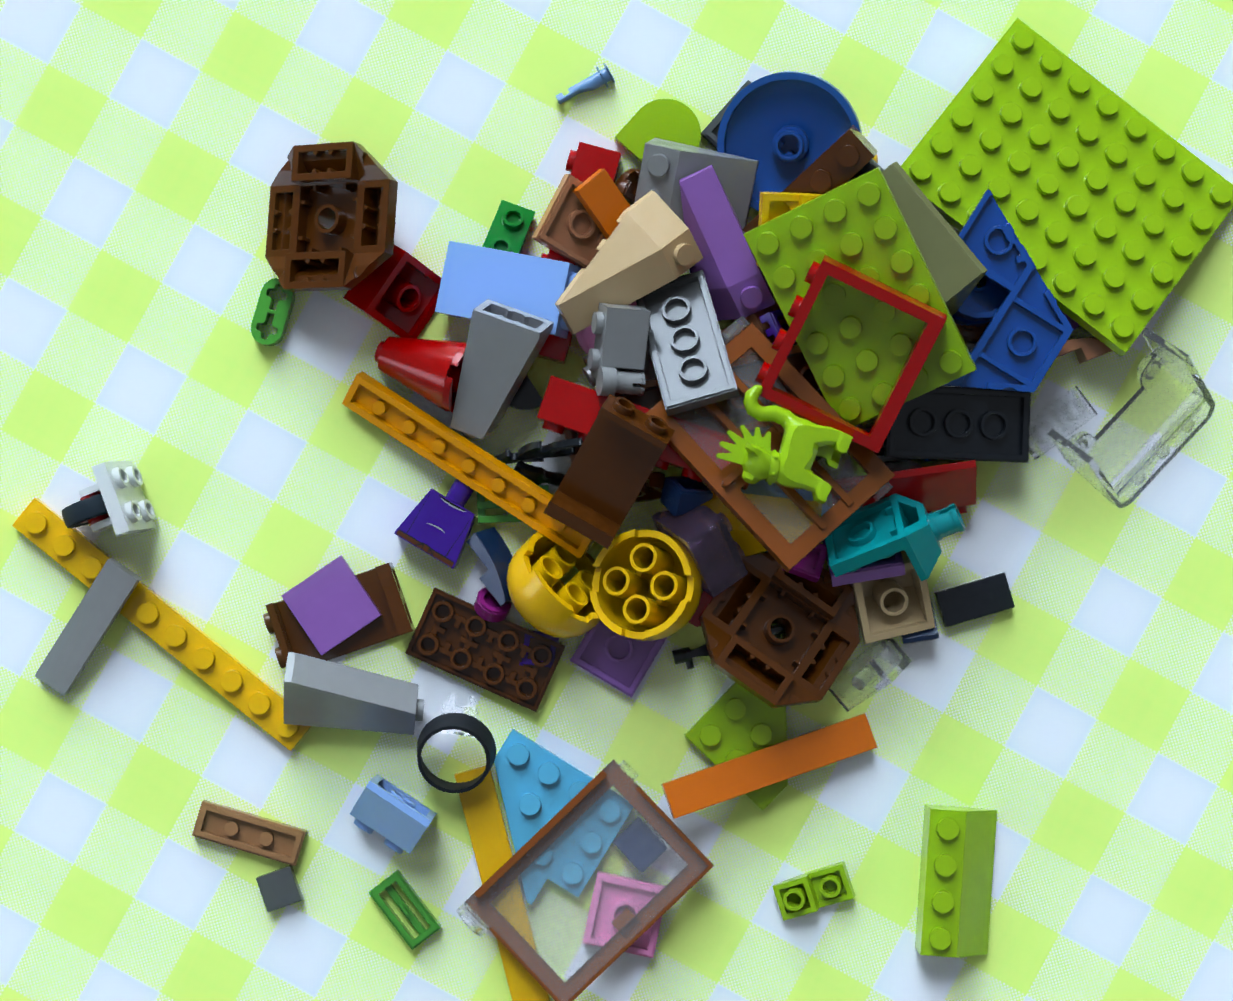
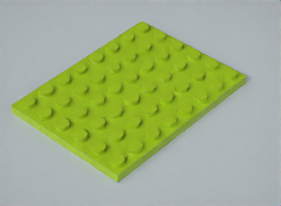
M1019 18L1013 22L901 165L944 219L958 231L962 230L987 189L990 190L1006 220L1013 227L1018 240L1025 247L1037 267L1036 270L1045 285L1056 299L1060 310L1120 357L1129 350L1233 208V184Z

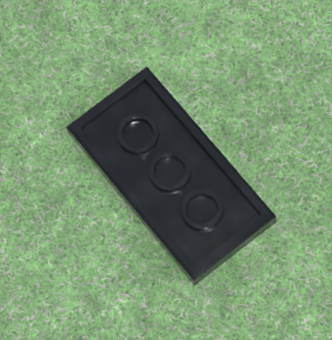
M940 386L903 404L884 441L883 457L1028 463L1031 393Z

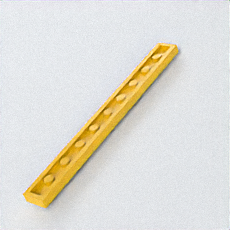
M34 498L12 525L88 588L91 587L106 561L112 558L76 528H67L63 518L39 498ZM139 581L120 614L288 750L292 751L312 726L284 724V697L144 583Z

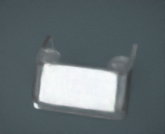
M1148 328L1142 332V335L1151 348L1152 353L1143 358L1137 368V380L1141 388L1095 437L1086 431H1082L1072 435L1068 440L1053 429L1048 433V436L1065 461L1107 500L1119 508L1128 506L1140 495L1207 423L1215 408V402L1190 356Z

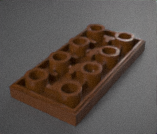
M435 587L405 653L537 712L566 646L507 619L500 622L486 621L478 616L474 609V604ZM525 634L534 637L530 638L529 646L524 645ZM552 645L556 647L554 662L551 668L544 667L548 665L552 660L553 654L550 649ZM526 652H528L527 659H531L534 665H519Z

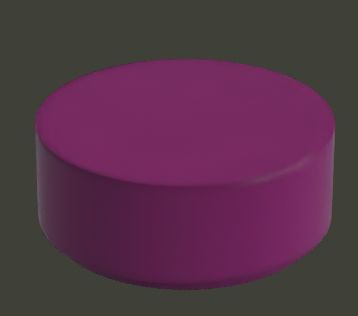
M486 587L478 592L474 602V609L478 616L489 622H500L506 619L512 603L500 606Z

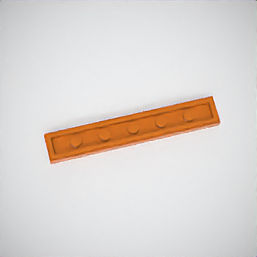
M864 713L662 783L661 786L672 818L675 819L877 748Z

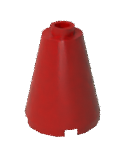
M390 336L385 342L381 341L377 346L375 361L378 362V369L444 411L453 413L467 342Z

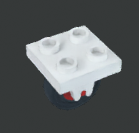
M111 461L92 466L91 468L97 483L79 490L80 501L65 507L61 511L67 528H76L89 524L92 531L95 532L113 527L116 536L143 533L156 528L153 521L155 518L154 508L151 502L145 499L141 488L143 484L142 475L139 469L133 465L132 461Z

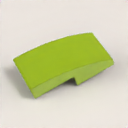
M844 861L804 873L772 886L784 921L816 912L821 907L855 897Z

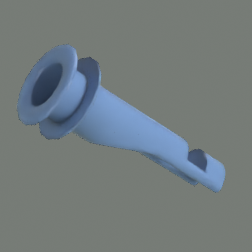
M603 63L605 68L602 70L596 67L598 72L568 88L569 93L564 96L562 92L556 95L558 103L562 104L579 93L595 90L604 84L608 88L607 82L611 80L615 84V80L606 64Z

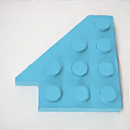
M512 729L496 755L494 764L515 853L594 778L517 730ZM609 788L521 873L527 902L532 905L547 879L579 897L632 811L633 805L624 796Z

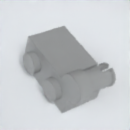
M599 303L598 312L593 313L591 330L595 334L594 348H590L587 357L588 370L591 371V376L596 378V393L598 396H609V394L614 396L615 393L643 396L645 388L640 387L639 384L646 383L645 374L643 372L636 373V371L644 370L650 310L642 306Z

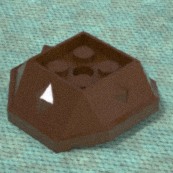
M354 141L295 145L287 156L288 161L280 169L270 186L265 258L278 276V281L284 290L291 292L352 290L393 255L398 182L363 145Z
M769 552L741 557L699 617L712 666L771 708L820 702L860 642L852 587L849 585L833 587L830 573L825 568L822 569L820 578L816 583L792 573H787L782 570V566ZM771 624H779L783 627L785 631L784 639H778L772 634Z

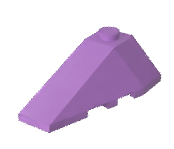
M713 165L680 179L679 185L684 224L690 229L703 256V259L690 268V273L703 270L717 320L743 319L774 305L773 293L760 267L756 265L757 261L743 235V228Z

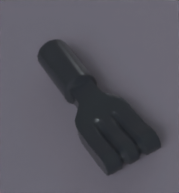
M518 461L514 468L515 471L537 485L548 483L559 487L565 476L564 473L546 471L542 467L533 466L522 461Z

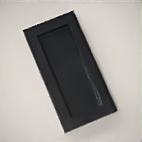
M1005 572L934 593L944 627L1015 607Z

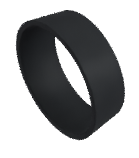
M447 713L432 719L422 729L417 742V762L422 776L431 786L447 793H463L477 787L491 770L496 757V744L490 730L477 718L463 713ZM452 729L471 734L484 748L486 754L485 771L479 777L462 783L448 782L438 778L426 767L421 756L422 749L430 737L438 732Z

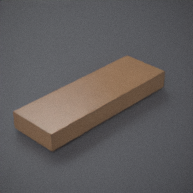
M203 800L192 836L296 866L307 830Z

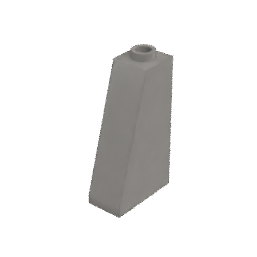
M489 299L473 309L450 428L461 431L464 436L472 439H484L497 428L551 333L554 322Z
M288 652L284 676V724L414 735L415 721H423L425 700L418 699V684L295 652Z

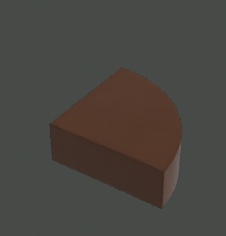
M635 168L625 171L615 183L631 205L635 201L640 170Z

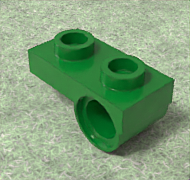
M501 200L482 247L521 254L522 247L535 217V211Z

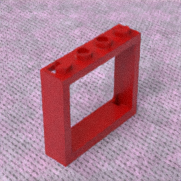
M825 255L821 264L813 261L804 280L810 286L804 298L799 295L796 296L787 314L794 319L788 331L780 328L771 347L777 353L771 364L764 361L755 381L763 387L761 397L819 425L832 427L853 436V442L879 453L947 320V314ZM828 275L926 322L870 433L773 386Z

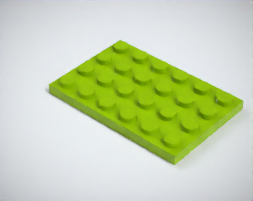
M880 167L743 234L789 327L794 318L787 314L796 296L799 295L804 298L810 286L809 283L804 281L813 261L821 264L825 255L947 314V320L904 403L976 370V365ZM828 275L796 341L826 402L844 421L856 426L879 415L926 322Z

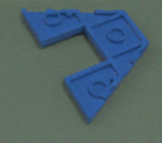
M987 189L958 235L988 270L984 277L1009 291V293L970 353L976 365V370L944 386L1034 393L1074 329L1058 307L1056 299L1036 270L1037 267L1025 247L1015 235L1013 227L1003 215L992 196V192Z

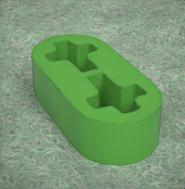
M278 278L271 279L264 284L251 323L253 338L264 346H274L282 341L295 302V292L282 288V291L287 294V299L279 300L276 311L272 310L274 299L269 296L271 290L277 291L278 287L281 286ZM270 314L274 315L272 326L277 328L276 335L270 334L268 339H263L264 333L259 331V327L261 324L267 325Z

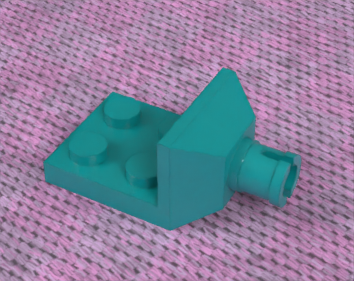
M895 493L859 508L825 539L829 565L835 577H838L905 550L919 579L924 581L929 578L942 552L939 541L944 537L965 531L966 529L955 503L936 512L928 513L923 503Z

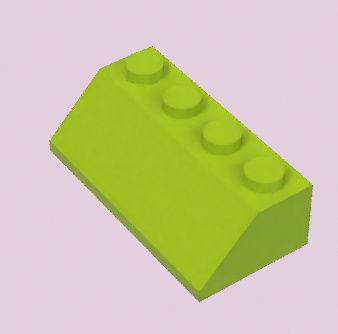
M925 804L915 949L920 955L958 958L988 953L997 821L996 809Z

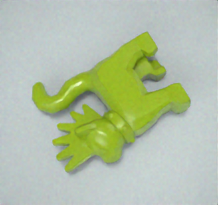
M754 385L745 393L744 407L747 414L754 419L762 422H775L783 427L784 432L779 451L777 452L775 449L771 451L770 431H767L762 437L760 428L756 427L752 436L745 425H740L739 429L743 438L731 430L727 431L728 437L734 444L724 441L719 442V446L730 453H717L715 455L716 458L741 465L743 469L742 479L749 484H756L760 480L765 479V482H768L769 485L777 483L788 488L804 489L812 493L814 501L824 504L832 486L810 470L815 457L820 456L824 458L826 466L837 469L842 454L847 453L853 436L832 427L812 423L778 405L761 406L758 403V399L763 391V387L761 385Z

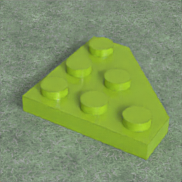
M734 682L684 735L717 765L786 741V707L771 708ZM788 779L746 793V795L760 809L764 810L788 785Z

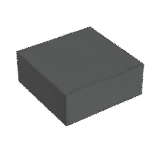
M292 865L256 878L267 912L304 899Z

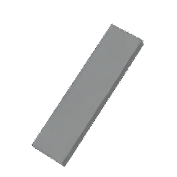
M108 559L36 672L35 677L62 696L67 695L136 588L141 577L115 559Z

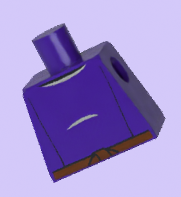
M455 479L446 496L431 489L400 524L394 534L452 569H456L477 517L476 514L464 508L474 490L458 479Z

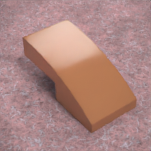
M1079 338L1067 340L1057 357L1075 351L1079 364L1113 350L1097 338Z

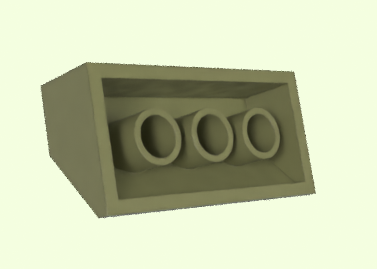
M894 162L883 170L882 174L951 316H953L988 270L899 163Z

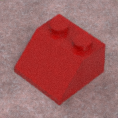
M394 245L393 255L352 290H348L343 298L399 337L417 338L435 312L441 277L408 252Z

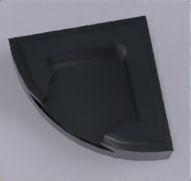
M527 375L509 406L520 410L540 408L543 399Z

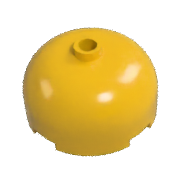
M636 529L621 533L613 539L608 549L603 547L593 564L596 568L593 575L592 591H589L592 606L602 623L621 636L641 641H654L669 637L689 622L699 605L702 593V578L697 561L682 542L665 533L655 530Z
M536 532L515 552L509 563L507 588L512 603L519 614L531 626L549 636L573 638L589 632L601 621L592 606L589 591H592L593 575L596 568L593 566L595 560L587 552L579 559L541 533ZM575 566L579 572L564 584L560 579Z

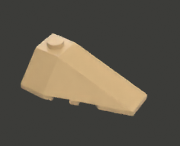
M651 190L622 212L616 220L619 223L607 240L602 239L596 247L598 253L586 268L579 270L556 301L555 305L570 333L576 334L591 325L593 313L598 312L599 303L629 305L677 279L703 259L690 229L655 191Z

